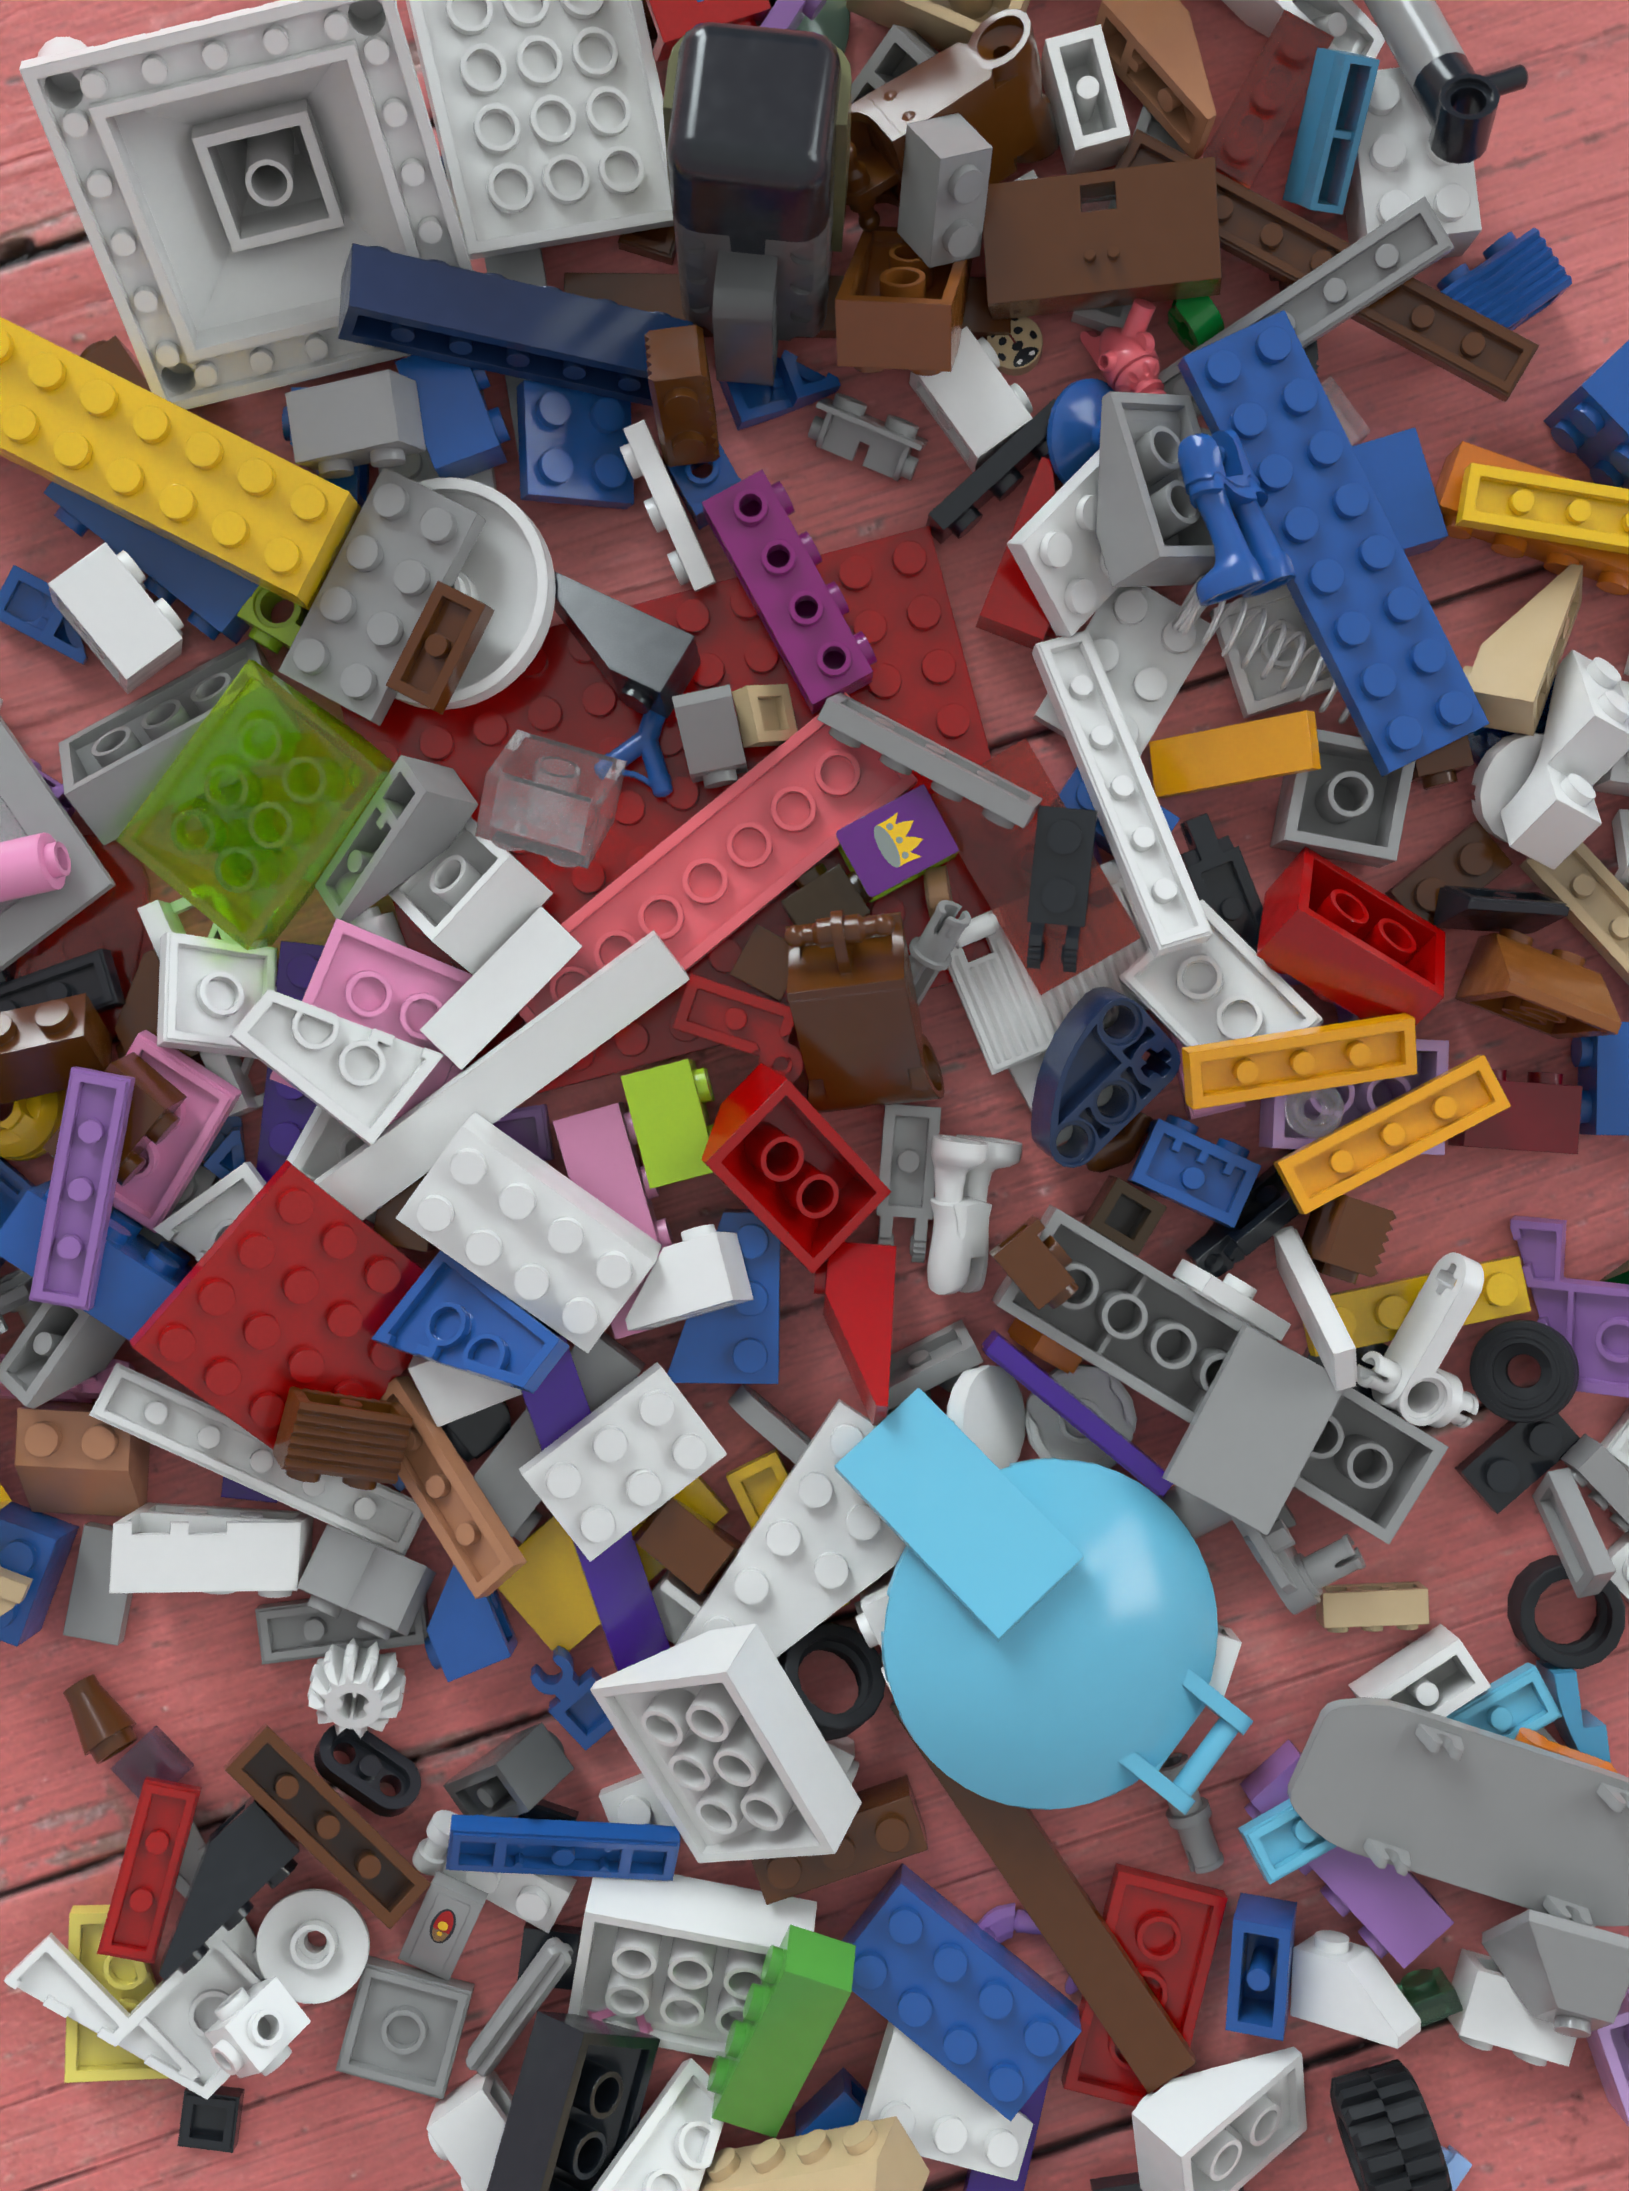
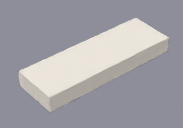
M540 906L439 1009L420 1031L458 1068L463 1070L583 946Z
M1293 1226L1282 1228L1274 1234L1276 1263L1279 1274L1336 1392L1355 1387L1358 1381L1356 1347L1297 1229H1294Z

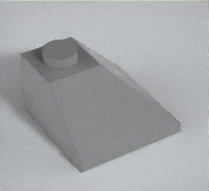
M1531 1909L1482 1932V1945L1533 2018L1554 2023V2031L1576 2038H1588L1591 2036L1592 2031L1614 2024L1629 1987V1937Z

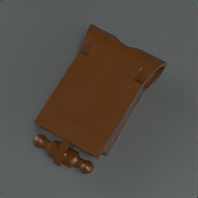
M1005 9L993 14L973 32L968 44L955 43L851 104L850 157L846 205H849L853 212L858 213V223L862 230L872 232L878 228L880 216L874 209L875 204L889 203L897 207L900 206L906 127L908 123L959 113L993 147L989 184L999 183L1017 171V163L1041 161L1051 156L1058 149L1060 139L1051 102L1047 95L1042 93L1041 61L1032 23L1027 13L1020 9Z
M836 910L830 912V917L816 919L814 923L786 926L784 939L788 945L787 997L808 1078L807 1101L819 1113L858 1109L871 1105H892L943 1098L944 1083L941 1069L930 1042L922 1034L920 1013L901 912L862 917L859 913L846 915L844 910Z

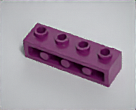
M762 469L703 501L704 517L811 713L815 714L822 710L827 698L840 692L842 694L846 692L849 695L871 683L873 670L870 665L877 662L874 651L862 631L853 635L843 617V615L850 612L847 602L834 581L827 585L824 583L816 568V565L822 562L820 553L809 533L805 531L798 535L788 516L794 513L795 510L781 482L778 481L771 485Z

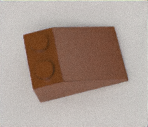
M878 226L872 232L863 230L835 298L837 366L854 367L857 371L863 373H876L884 369L910 370L912 373L920 376H932L941 372H951L960 345L973 258L929 268L897 233L898 227Z
M1501 928L1499 934L1492 933L1478 937L1455 999L1556 1039L1618 1034L1622 1022L1602 974L1585 968V958L1561 949H1553L1551 954L1531 947L1534 939L1530 936L1506 928Z

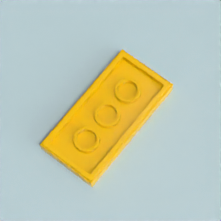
M701 1476L674 1496V1498L714 1524L729 1511V1508ZM551 1516L517 1546L527 1563L498 1589L552 1651L557 1646L570 1651L601 1623L572 1539L557 1519ZM646 1519L631 1530L632 1536L636 1534ZM635 1542L649 1582L665 1567Z

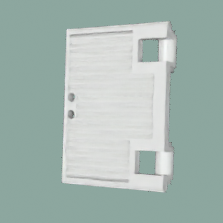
M1115 859L1092 868L1089 894L1108 887L1113 902L1093 911L1090 910L1088 905L1086 927H1081L1076 973L1063 972V965L1061 963L1062 946L1065 944L1067 932L1066 925L1045 924L1044 961L1041 963L1040 969L1027 968L1028 942L1031 922H1027L1030 894L972 918L969 926L965 928L951 951L952 962L948 970L991 1075L1046 1053L1055 1032L1069 1011L1084 994L1093 988H1112L1137 1002L1144 1010H1148L1119 979V976L1150 948V945ZM986 938L992 953L968 962L962 947ZM1114 1006L1107 1011L1103 1020V1028L1114 1024L1117 1020L1118 1006Z

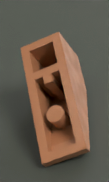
M1102 0L1095 25L1101 24L1113 71L1189 157L1198 159L1203 154L1217 114L1189 11L1180 0Z

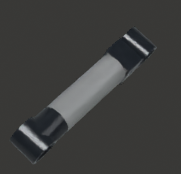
M1364 0L1432 127L1429 144L1433 153L1438 158L1455 164L1470 163L1480 158L1487 149L1500 96L1524 89L1528 83L1527 69L1519 64L1483 76L1476 74L1436 0Z

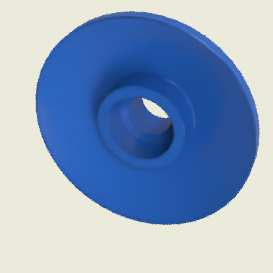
M1090 378L1071 383L1059 394L1051 409L1047 426V448L1053 470L1063 485L1100 449L1102 397L1108 392L1114 391L1102 380Z

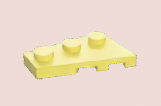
M110 1905L73 1906L69 1913L68 1950L130 2013L157 1986L150 1963L97 1954ZM68 2016L66 2017L64 2083L168 2079L167 2076L144 2064L143 2059L118 2045L114 2047L97 2037L96 2032Z

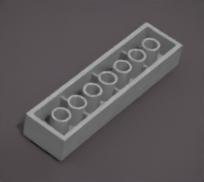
M1049 1205L1040 1220L1046 1228L1037 1236L1043 1241L1051 1235L1069 1255L1073 1262L1065 1269L1073 1277L1079 1289L1059 1307L1052 1309L1047 1303L1038 1310L1011 1278L1006 1275L992 1301L1009 1314L1188 1423H1191L1242 1325L1251 1326L1058 1208ZM1348 1388L1341 1395L1294 1487L1389 1545L1449 1447L1355 1389Z

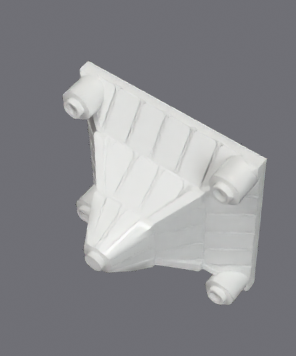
M279 0L259 7L246 8L201 21H193L160 29L152 33H143L110 41L98 46L87 47L83 42L71 37H55L43 45L36 58L21 61L20 73L152 393L185 410L410 356L411 354L338 339L341 281L352 243L364 246H381L394 253L424 260H441L450 266L474 271L397 9V0Z

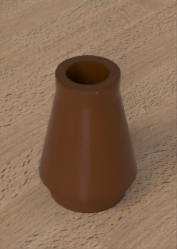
M94 1674L78 1681L63 1692L69 1703L84 1755L91 1754L96 1764L112 1758L138 1740L132 1729L136 1722L99 1684Z

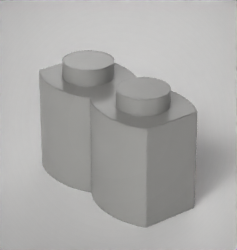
M327 1524L297 1588L311 1595L307 1606L338 1619L342 1609L361 1616L356 1626L357 1628L388 1640L392 1630L405 1636L408 1635L436 1572L407 1557Z

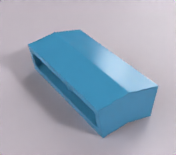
M1317 47L1282 200L1301 205L1309 210L1343 214L1380 63L1379 59L1347 51Z

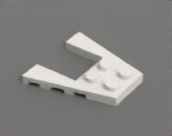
M194 1821L175 1887L185 1899L206 1847V1843ZM245 1917L230 1931L221 1926L205 1942L210 1949L191 1970L183 1975L176 1969L166 1980L163 1979L130 2013L52 1933L5 1977L4 1982L13 1989L19 1988L42 2001L43 2006L64 2018L68 2016L96 2032L97 2037L114 2047L117 2045L143 2059L144 2064L201 2097L208 2099L231 2075L226 2073L214 2060L211 2054V2049L214 2046L204 2033L219 2019L214 2012L227 1997L241 1987L247 1992L255 1983L264 1981L265 1978L257 1962V1938Z

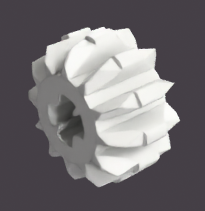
M354 1637L346 1646V1649L332 1644L325 1653V1657L319 1658L317 1663L314 1664L310 1676L311 1683L307 1695L309 1700L308 1707L317 1710L318 1724L334 1722L337 1735L346 1728L354 1729L360 1739L368 1727L382 1732L385 1725L389 1722V1718L397 1717L403 1703L404 1695L402 1693L405 1690L406 1677L404 1675L405 1670L397 1667L396 1652L379 1654L380 1649L377 1641L369 1648L359 1646Z

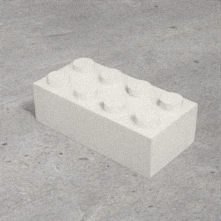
M473 1112L463 1123L396 1217L401 1223L586 1353H589L656 1263L662 1246L476 1112Z

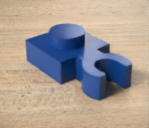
M557 1646L553 1650V1660L562 1671L556 1675H548L536 1664L531 1668L530 1678L538 1691L548 1695H556L549 1702V1713L586 1751L614 1728L590 1690L595 1681L602 1679V1677L593 1667L579 1677L574 1671V1660L570 1652L561 1646Z

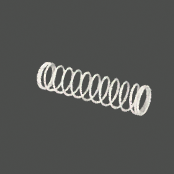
M1204 575L1200 576L1199 579L1196 581V583H1197ZM1196 583L1188 593L1173 621V630L1177 629L1178 633L1182 632L1183 635L1189 632L1207 607L1200 606L1196 594ZM1239 597L1222 615L1226 600L1220 602L1202 640V646L1208 644L1226 617L1242 602L1237 622L1221 653L1222 658L1227 656L1248 625L1262 613L1257 633L1241 664L1242 669L1246 668L1253 655L1271 632L1279 625H1282L1274 651L1260 676L1261 680L1266 679L1274 666L1275 660L1279 659L1287 647L1297 637L1302 636L1294 662L1280 686L1281 691L1285 690L1303 662L1317 649L1316 644L1312 645L1303 654L1307 640L1305 631L1301 630L1294 633L1283 644L1287 630L1286 620L1280 619L1274 622L1263 633L1267 620L1266 608L1256 610L1242 624L1247 609L1246 598ZM1321 654L1314 673L1299 698L1300 702L1306 700L1315 682L1327 669ZM1335 682L1322 702L1319 713L1325 712L1338 688ZM1347 706L1339 717V724L1344 723L1350 714Z

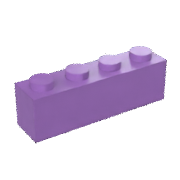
M1289 1739L1240 1783L1250 1800L1244 1809L1252 1819L1289 1799L1287 1794L1288 1783L1302 1754ZM1338 1846L1298 1868L1305 1876L1314 1870L1326 1883L1320 1889V1892L1342 1917H1345L1351 1911L1364 1925L1358 1930V1933L1381 1959L1390 1953L1404 1969L1454 1924L1439 1902L1410 1871H1408L1406 1876H1402L1390 1864H1387L1385 1869H1380L1370 1858L1349 1852Z

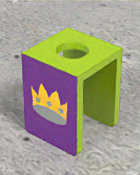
M924 784L846 825L836 833V838L841 845L838 850L850 872L855 871L867 895L873 897L869 903L919 878L927 868L938 867L954 859L960 851Z

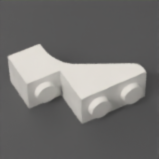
M1573 649L1561 661L1557 669L1542 746L1537 762L1518 793L1500 811L1509 847L1553 870L1602 824L1594 800L1596 793L1592 786L1629 751V703L1624 698L1619 684L1621 681L1619 672L1606 660L1599 657L1591 660Z

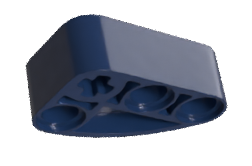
M1093 988L1084 994L1069 1011L1055 1032L1044 1055L1036 1080L1032 1102V1139L1038 1148L1064 1167L1075 1168L1089 1162L1178 1073L1181 1061L1176 1045L1137 1002L1112 988ZM1118 1006L1117 1020L1112 1026L1104 1029L1103 1020L1105 1014L1112 1007ZM1145 1052L1150 1054L1146 1061L1142 1059ZM1112 1085L1113 1092L1111 1098L1106 1104L1098 1107L1097 1100L1099 1094L1103 1089ZM1072 1125L1073 1131L1069 1140L1063 1145L1056 1146L1057 1136L1061 1130Z

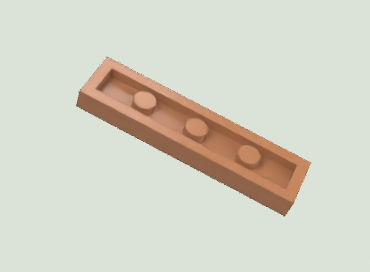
M409 1376L395 1377L388 1384L386 1393L380 1400L400 1403L413 1418V1426L410 1428V1437L407 1440V1448L404 1451V1459L401 1462V1470L398 1475L475 1599L490 1596L527 1561L442 1427L436 1426L420 1392Z

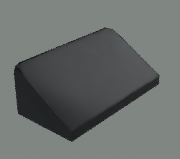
M1445 885L1440 887L1433 925L1446 929L1500 932L1501 928H1506L1523 934H1529L1568 916L1570 907L1566 906V903L1539 892Z

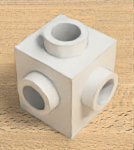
M273 1977L255 1983L247 1992L243 1987L233 1992L217 2007L214 2013L219 2019L204 2034L214 2046L211 2049L214 2060L226 2073L230 2075L236 2074L238 2078L259 2073L267 2076L290 2056L292 2050L288 2044L311 2020L279 1979Z

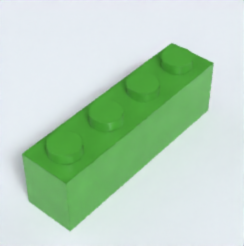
M790 1924L780 1946H770L762 1968L761 1985L752 1983L743 2009L744 2019L743 2021L735 2019L731 2025L725 2046L726 2056L717 2055L713 2062L707 2090L715 2093L711 2118L776 2138L852 1993L856 1945Z

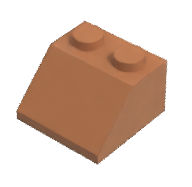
M47 1401L35 1409L22 1406L17 1410L15 1468L32 1512L125 1517L147 1503L150 1443L89 1416L95 1402Z

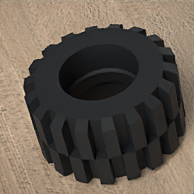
M1398 2059L1331 2079L1330 2098L1332 2108L1359 2191H1452L1445 2157L1427 2106L1412 2074Z

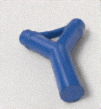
M651 710L647 714H643L637 733L596 762L595 770L597 774L605 780L610 779L614 775L635 778L651 787L655 797H666L673 791L672 779L668 773L659 743V737L666 718ZM642 755L648 778L637 772L622 769Z

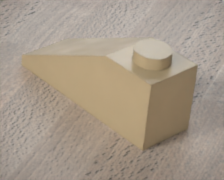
M1569 565L1481 644L1473 667L1464 666L1463 671L1490 723L1484 727L1534 736L1582 603L1583 565Z

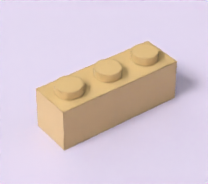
M1419 1581L1327 1585L1322 1588L1321 1601L1316 1604V1620L1323 1628H1327V1631L1332 1633L1348 1632V1627H1362V1630L1370 1632L1382 1631L1383 1626H1397L1401 1630H1416L1418 1625L1430 1624L1428 1589Z

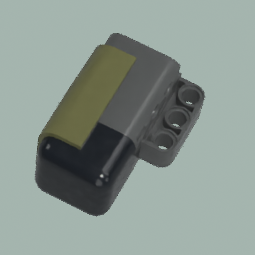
M717 22L699 23L687 31L673 46L668 60L663 118L682 312L687 321L693 322V325L705 327L713 334L717 381L773 386L779 340L791 341V339L797 336L813 338L820 332L826 319L833 251L842 252L850 157L852 77L850 63L843 51L834 45L827 36L815 32Z

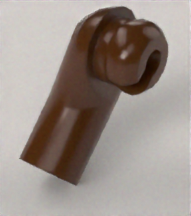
M1139 1112L1108 1144L1086 1163L1088 1170L1101 1173L1130 1163L1147 1134L1151 1121L1154 1119Z

